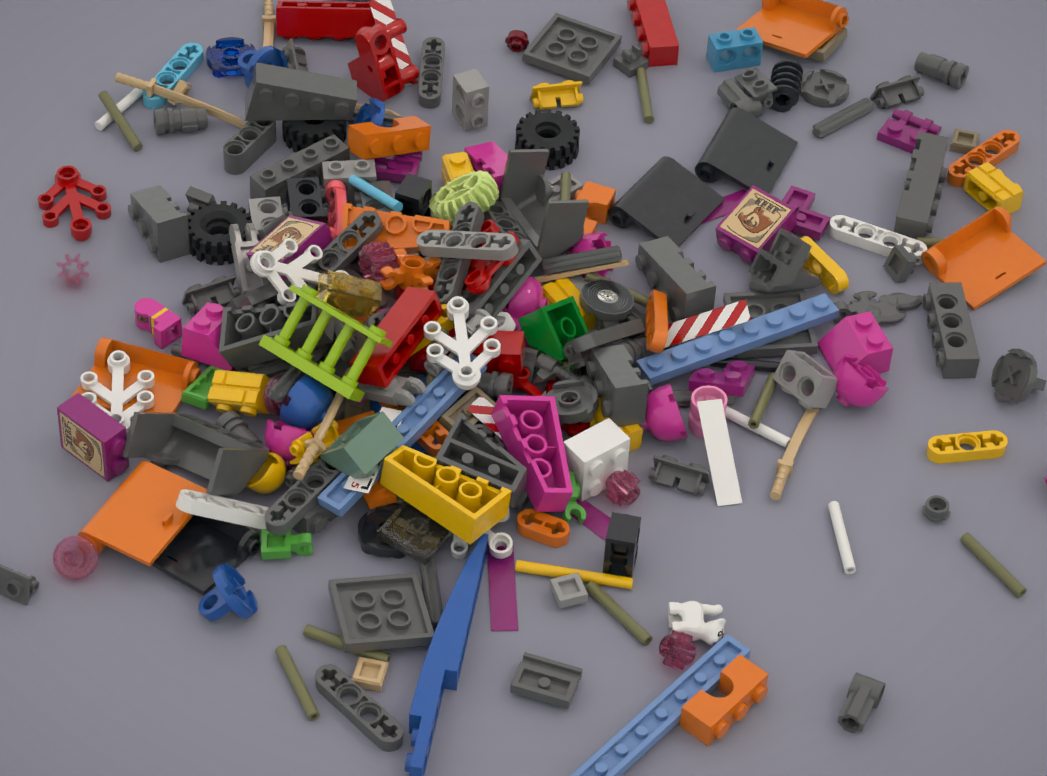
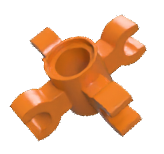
M404 248L392 250L396 261L391 262V267L386 266L381 269V273L388 277V279L379 282L384 290H391L397 285L403 290H406L407 287L429 290L427 285H432L433 279L436 280L439 270L435 268L441 265L442 259L440 257H430L425 262L418 255H407Z

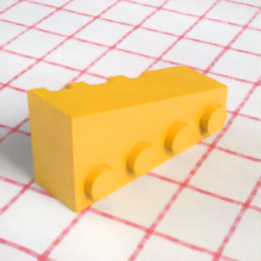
M405 445L400 446L385 457L380 484L470 545L507 516L512 490L504 487L498 490L489 486V481L481 477H477L476 480L461 474L462 469L452 465L451 467L439 465L436 463V458Z

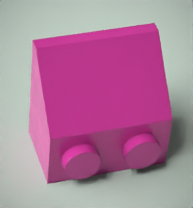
M208 302L183 327L181 356L220 369L233 371L235 368L219 353L223 307L220 304Z
M871 311L845 317L817 342L818 349L832 372L846 354L857 357L858 359L855 363L861 366L867 363L878 373L889 371L893 347Z

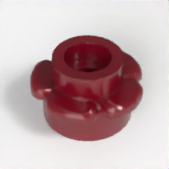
M512 30L505 38V43L511 51L521 52L527 49L529 45L528 35L521 30Z

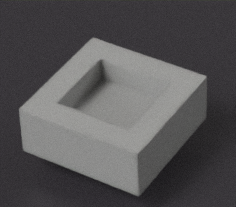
M579 573L550 579V589L559 609L588 602V593Z

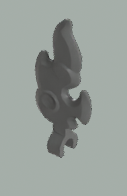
M857 292L853 295L858 300L857 302L851 300L850 304H846L843 301L834 303L839 309V316L833 321L834 323H839L847 316L871 311L878 324L881 322H897L906 317V313L900 312L899 309H910L919 306L923 301V296L892 293L880 296L879 302L873 303L871 299L876 297V292Z

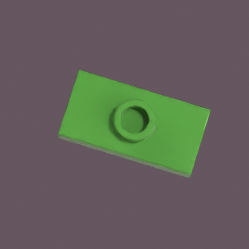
M210 365L181 393V401L206 410L211 405L207 397L210 387L213 386L214 373L217 370L223 369Z

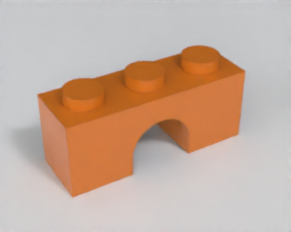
M416 116L394 118L392 127H381L372 122L351 124L348 128L347 146L350 148V152L365 160L429 150L431 125Z
M586 181L582 190H577L574 200L589 201L583 226L584 234L597 233V223L604 225L609 219L608 210L615 203L616 189Z
M739 654L720 673L718 691L726 697H713L701 689L682 706L679 726L706 746H709L716 738H723L730 725L736 720L741 721L755 702L760 703L765 698L768 692V673Z

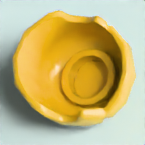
M268 453L266 462L246 487L262 495L279 489L286 476V466L283 458L276 453Z

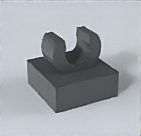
M633 44L631 49H624L622 54L614 58L613 66L631 78L636 75L638 68L643 67L647 69L649 60L641 55L642 49Z
M192 186L189 187L185 194L189 202L187 212L190 213L194 208L199 210V205L203 203L206 206H210L209 202L215 201L212 194Z
M894 245L883 266L895 281L900 283L906 282L909 274L914 272L913 267L915 263H919L920 260L913 252H908L903 245Z

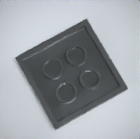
M555 13L523 52L522 61L589 85L620 46L622 36Z
M804 289L772 293L759 291L724 293L723 303L726 306L746 299L750 318L754 319L804 301L806 297ZM812 327L735 356L736 358L784 356L786 350L817 354L818 344L814 328Z
M417 573L329 580L328 590L344 653L430 645L434 630Z

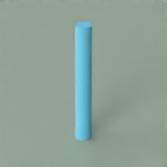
M356 175L349 177L348 182L352 186L396 212L402 210L403 204Z

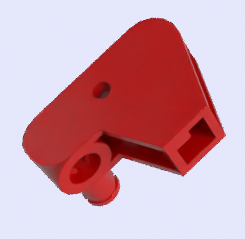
M397 18L385 26L376 24L372 27H362L357 32L355 38L359 57L347 63L352 80H357V87L371 98H376L383 102L401 93L405 84L420 76L417 66L412 63L399 70L391 39L407 31L406 23L401 18Z

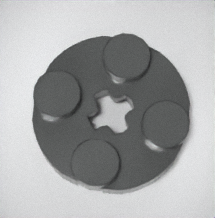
M581 380L559 381L552 385L553 390L547 394L545 390L542 396H555L560 426L563 424L588 423L592 421L595 417L594 413L599 406L596 388L592 385L591 388L584 386V381Z

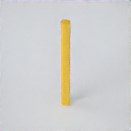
M517 560L515 566L516 572L555 578L579 573L582 582L589 583L594 581L599 585L631 590L634 580L631 577Z

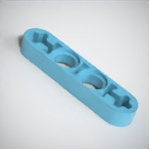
M198 43L183 45L154 77L157 79V85L173 91L180 79L186 81L203 62V47ZM183 67L185 69L175 70L174 68ZM165 81L173 82L171 84H162ZM143 90V104L148 109L162 108L168 102L167 98L155 94L151 98L147 97V91Z

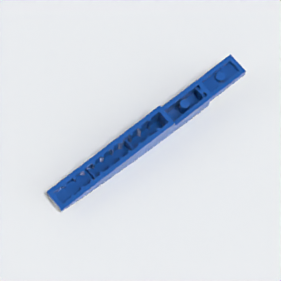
M483 534L480 537L451 592L436 627L419 676L409 713V733L412 734L411 747H414L413 753H407L405 772H410V776L425 775L444 689L457 691L488 553V534Z

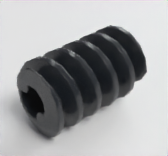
M794 60L779 61L772 68L770 81L778 90L772 92L773 104L771 108L777 112L785 113L799 101L803 68Z

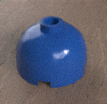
M308 374L303 376L289 391L287 396L291 400L288 406L282 404L280 419L283 423H287L290 426L312 431L311 429L322 423L334 399L331 388Z

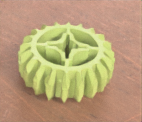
M482 170L477 172L471 171L469 174H463L458 178L455 177L454 180L447 182L444 187H440L439 191L433 194L429 201L430 212L433 218L449 220L451 226H453L458 210L466 203L475 202L483 212L488 211L490 206L494 205L499 197L498 185L487 171Z

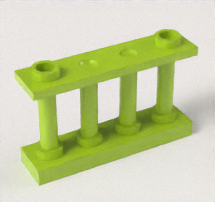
M291 284L289 290L299 295L300 298L280 334H276L274 338L263 335L258 345L347 399L360 402L365 394L364 391L357 388L359 384L357 380L377 343L391 347L393 342L385 338L387 332L371 324L370 328L316 297L319 292L305 284H303L302 288ZM311 302L321 308L322 312L302 348L298 347L296 351L289 347L291 344L289 339ZM334 316L345 324L325 361L317 364L312 360L314 356L312 352L331 317ZM356 329L368 336L347 376L343 375L341 378L334 374L336 371L334 366Z

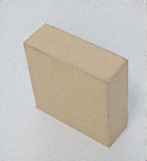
M359 657L352 680L362 689L381 692L389 670V662Z

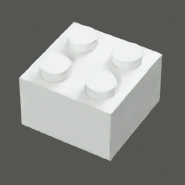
M610 418L563 442L569 471H574L575 482H578L580 485L579 500L581 502L591 496L598 495L602 490L613 484H619L627 477L630 438Z

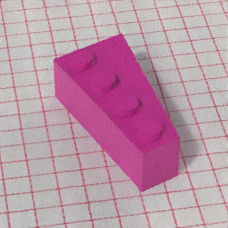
M499 395L491 416L509 454L527 468V486L525 489L535 511L564 512L573 494L555 396Z

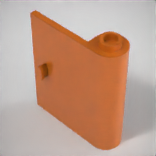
M762 0V9L736 30L755 27L763 41V45L806 59L844 28L848 23L849 16L846 8L822 0Z
M999 206L989 210L921 254L925 268L941 283H962L966 304L973 311L1046 265V260L1011 231V215L1006 209H1002Z
M102 337L96 346L94 366L90 370L97 374L98 382L110 391H112V374L108 371L107 359L114 351H124L130 358L131 368L124 375V390L138 381L137 375L140 371H152L155 384L153 387L145 390L153 393L154 406L143 412L175 413L182 403L181 393L201 375V369L198 368V363L195 361ZM80 384L72 396L77 393L82 395L85 392L91 391L83 389ZM96 395L97 404L111 412V405ZM137 396L123 405V411L137 402Z
M141 461L78 533L79 545L84 551L96 554L101 553L106 545L150 567L193 516V514L181 511L176 507L175 504L180 491L187 489L206 493L207 489L148 461Z

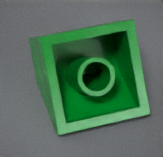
M573 296L542 307L518 319L528 344L559 361L567 358L563 351L567 342L589 332Z

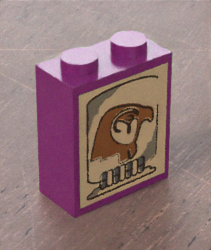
M753 185L715 228L717 243L722 249L739 255L746 263H753L760 248L767 251L770 250L780 227L791 232L797 225L796 209Z
M289 215L246 254L250 261L252 255L257 251L267 250L272 252L286 238H291L296 241L298 250L291 257L284 256L278 261L289 264L304 254V251L310 245H317L323 251L333 239L330 235L331 231L325 223ZM279 274L282 280L287 279L286 276Z
M80 393L75 394L57 407L60 441L63 449L107 482L122 474L129 467V458L122 456L127 440L126 427Z

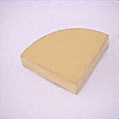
M180 79L173 91L187 95L192 85ZM169 99L167 100L169 103L173 104L174 106L177 105V104H179L178 102H175V101H172V100H169Z

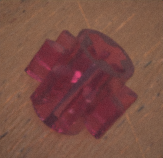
M66 253V262H57L56 264L62 267V272L57 277L64 276L67 279V286L71 283V280H76V283L81 285L80 276L88 277L90 275L87 271H84V267L89 264V261L82 263L79 260L80 253L75 258H71ZM75 262L80 273H75L71 276L69 275L70 270L66 268V265L70 266Z
M627 470L623 472L615 471L606 480L605 485L609 491L605 496L613 504L617 503L619 506L622 504L630 505L640 495V489L636 486L640 483V479L633 472L629 473Z
M672 630L671 635H666L659 645V654L665 657L663 664L683 670L684 665L692 663L696 656V646L690 643L693 636Z

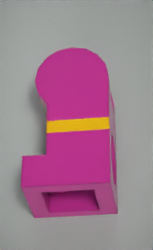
M142 298L135 303L136 326L142 330H148L154 335V344L160 349H164L182 336L181 318L152 298Z

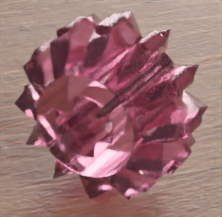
M387 241L370 242L359 251L360 260L358 264L361 268L359 272H362L364 281L376 282L374 284L368 283L370 287H382L379 282L388 279V277L381 273L383 267L400 268L397 262L398 257L394 253V247H390Z

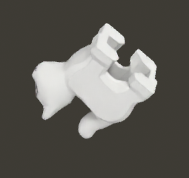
M687 601L684 603L669 602L668 624L669 628H672L670 633L672 644H677L679 641L702 640L711 646L717 644L724 637V624L726 620L720 618L704 622V615L717 616L722 613V606L719 604H701L697 601Z

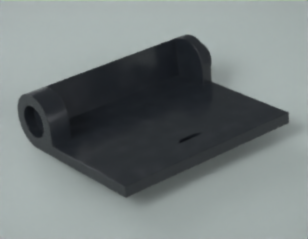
M731 108L696 164L695 173L704 182L713 183L718 180L720 175H723L747 190L754 185L770 194L798 142L741 108Z
M664 156L609 208L608 215L612 224L619 228H627L634 222L655 239L668 236L679 247L715 211L725 198L673 158Z
M193 515L151 566L204 596L216 586L212 571L224 563L230 564L236 569L250 556H254L261 546L260 535L244 525Z

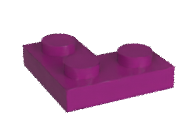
M791 185L782 200L796 209L797 225L791 231L820 241L829 226L830 217L809 210L815 201L816 193Z
M733 361L727 363L722 373L714 372L709 368L695 370L689 379L688 391H694L701 386L709 385L722 389L726 395L743 397L755 376V365L747 364L744 361Z

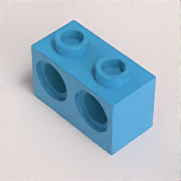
M755 27L709 34L706 59L714 73L760 66L763 41Z

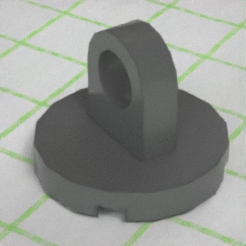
M1010 349L1006 356L1002 355L997 360L993 368L991 383L992 387H995L996 393L994 394L996 398L1002 402L1018 404L1029 396L1033 388L1044 391L1047 381L1037 378V363L1029 352L1022 349Z

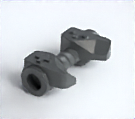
M541 353L534 364V368L538 370L534 380L535 383L546 380L555 381L558 377L562 380L576 379L584 381V386L591 388V385L593 386V379L586 375L579 377L561 367V363L549 355Z

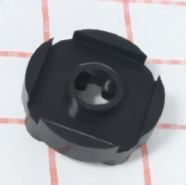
M396 506L376 507V512H372L369 515L366 512L360 518L358 523V540L364 553L401 559L407 555L405 552L378 538L382 534L381 532H384L404 509Z

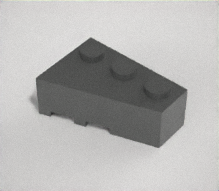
M160 185L130 193L131 205H128V212L131 220H136L140 236L147 239L149 252L151 254L154 253L160 263L189 255L188 215L185 212L179 213L177 211L180 210V207L177 203L171 204L169 202L172 201L171 196Z
M623 344L591 349L590 361L586 362L587 375L589 378H593V386L596 388L598 397L601 399L603 417L610 418L618 427L645 422L649 385L646 379L640 380L638 377L641 375L640 369L638 367L632 368L633 358Z
M460 412L435 457L437 459L436 463L449 467L452 465L462 469L461 474L475 480L477 477L489 481V486L498 490L502 487L512 490L509 506L515 508L527 486V468L501 446L498 447L493 443L484 431L478 430Z

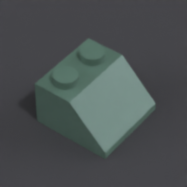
M381 411L358 419L319 456L323 461L347 476L353 478L364 476L367 478L379 469L378 463L383 458L398 449L397 445L404 437L387 415Z

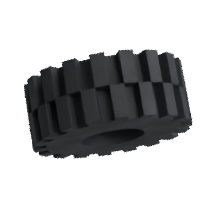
M546 109L545 113H541V110H535L534 115L529 112L526 114V118L521 117L516 125L515 150L548 149L549 156L546 167H549V171L555 170V166H558L559 169L565 168V163L570 165L573 163V159L576 160L580 128L577 126L575 119L571 120V116L568 114L562 116V112L558 110L556 113H551V109Z
M282 120L283 141L286 142V146L289 149L293 147V152L295 153L333 134L344 142L346 140V120Z
M215 201L209 202L210 206H206L203 203L199 205V210L194 208L191 211V215H188L189 246L192 257L196 255V259L200 262L206 259V264L212 265L213 262H217L218 266L223 265L224 261H228L229 264L234 263L229 226L237 224L240 229L242 242L246 241L245 225L252 223L250 214L246 213V209L243 207L237 209L236 203L232 202L231 205H227V201H221V204H215ZM214 234H226L223 236H214Z

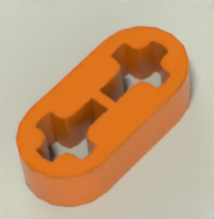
M525 509L518 514L516 529L521 536L555 548L562 547L568 543L570 527L563 519L543 512H536L534 509Z

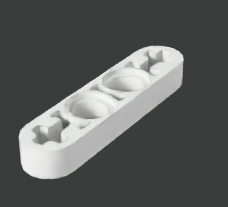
M836 215L830 219L828 233L835 240L886 257L889 256L894 246H886L884 243L892 242L895 245H903L908 252H916L914 254L920 261L915 263V265L923 264L921 254L927 250V246L919 240L844 215ZM859 234H868L871 238H862Z
M187 489L180 491L175 504L178 509L189 514L258 529H266L265 513L270 508Z

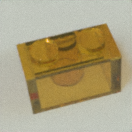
M330 270L322 271L318 275V298L360 323H364L370 316L377 313L382 302L380 282Z

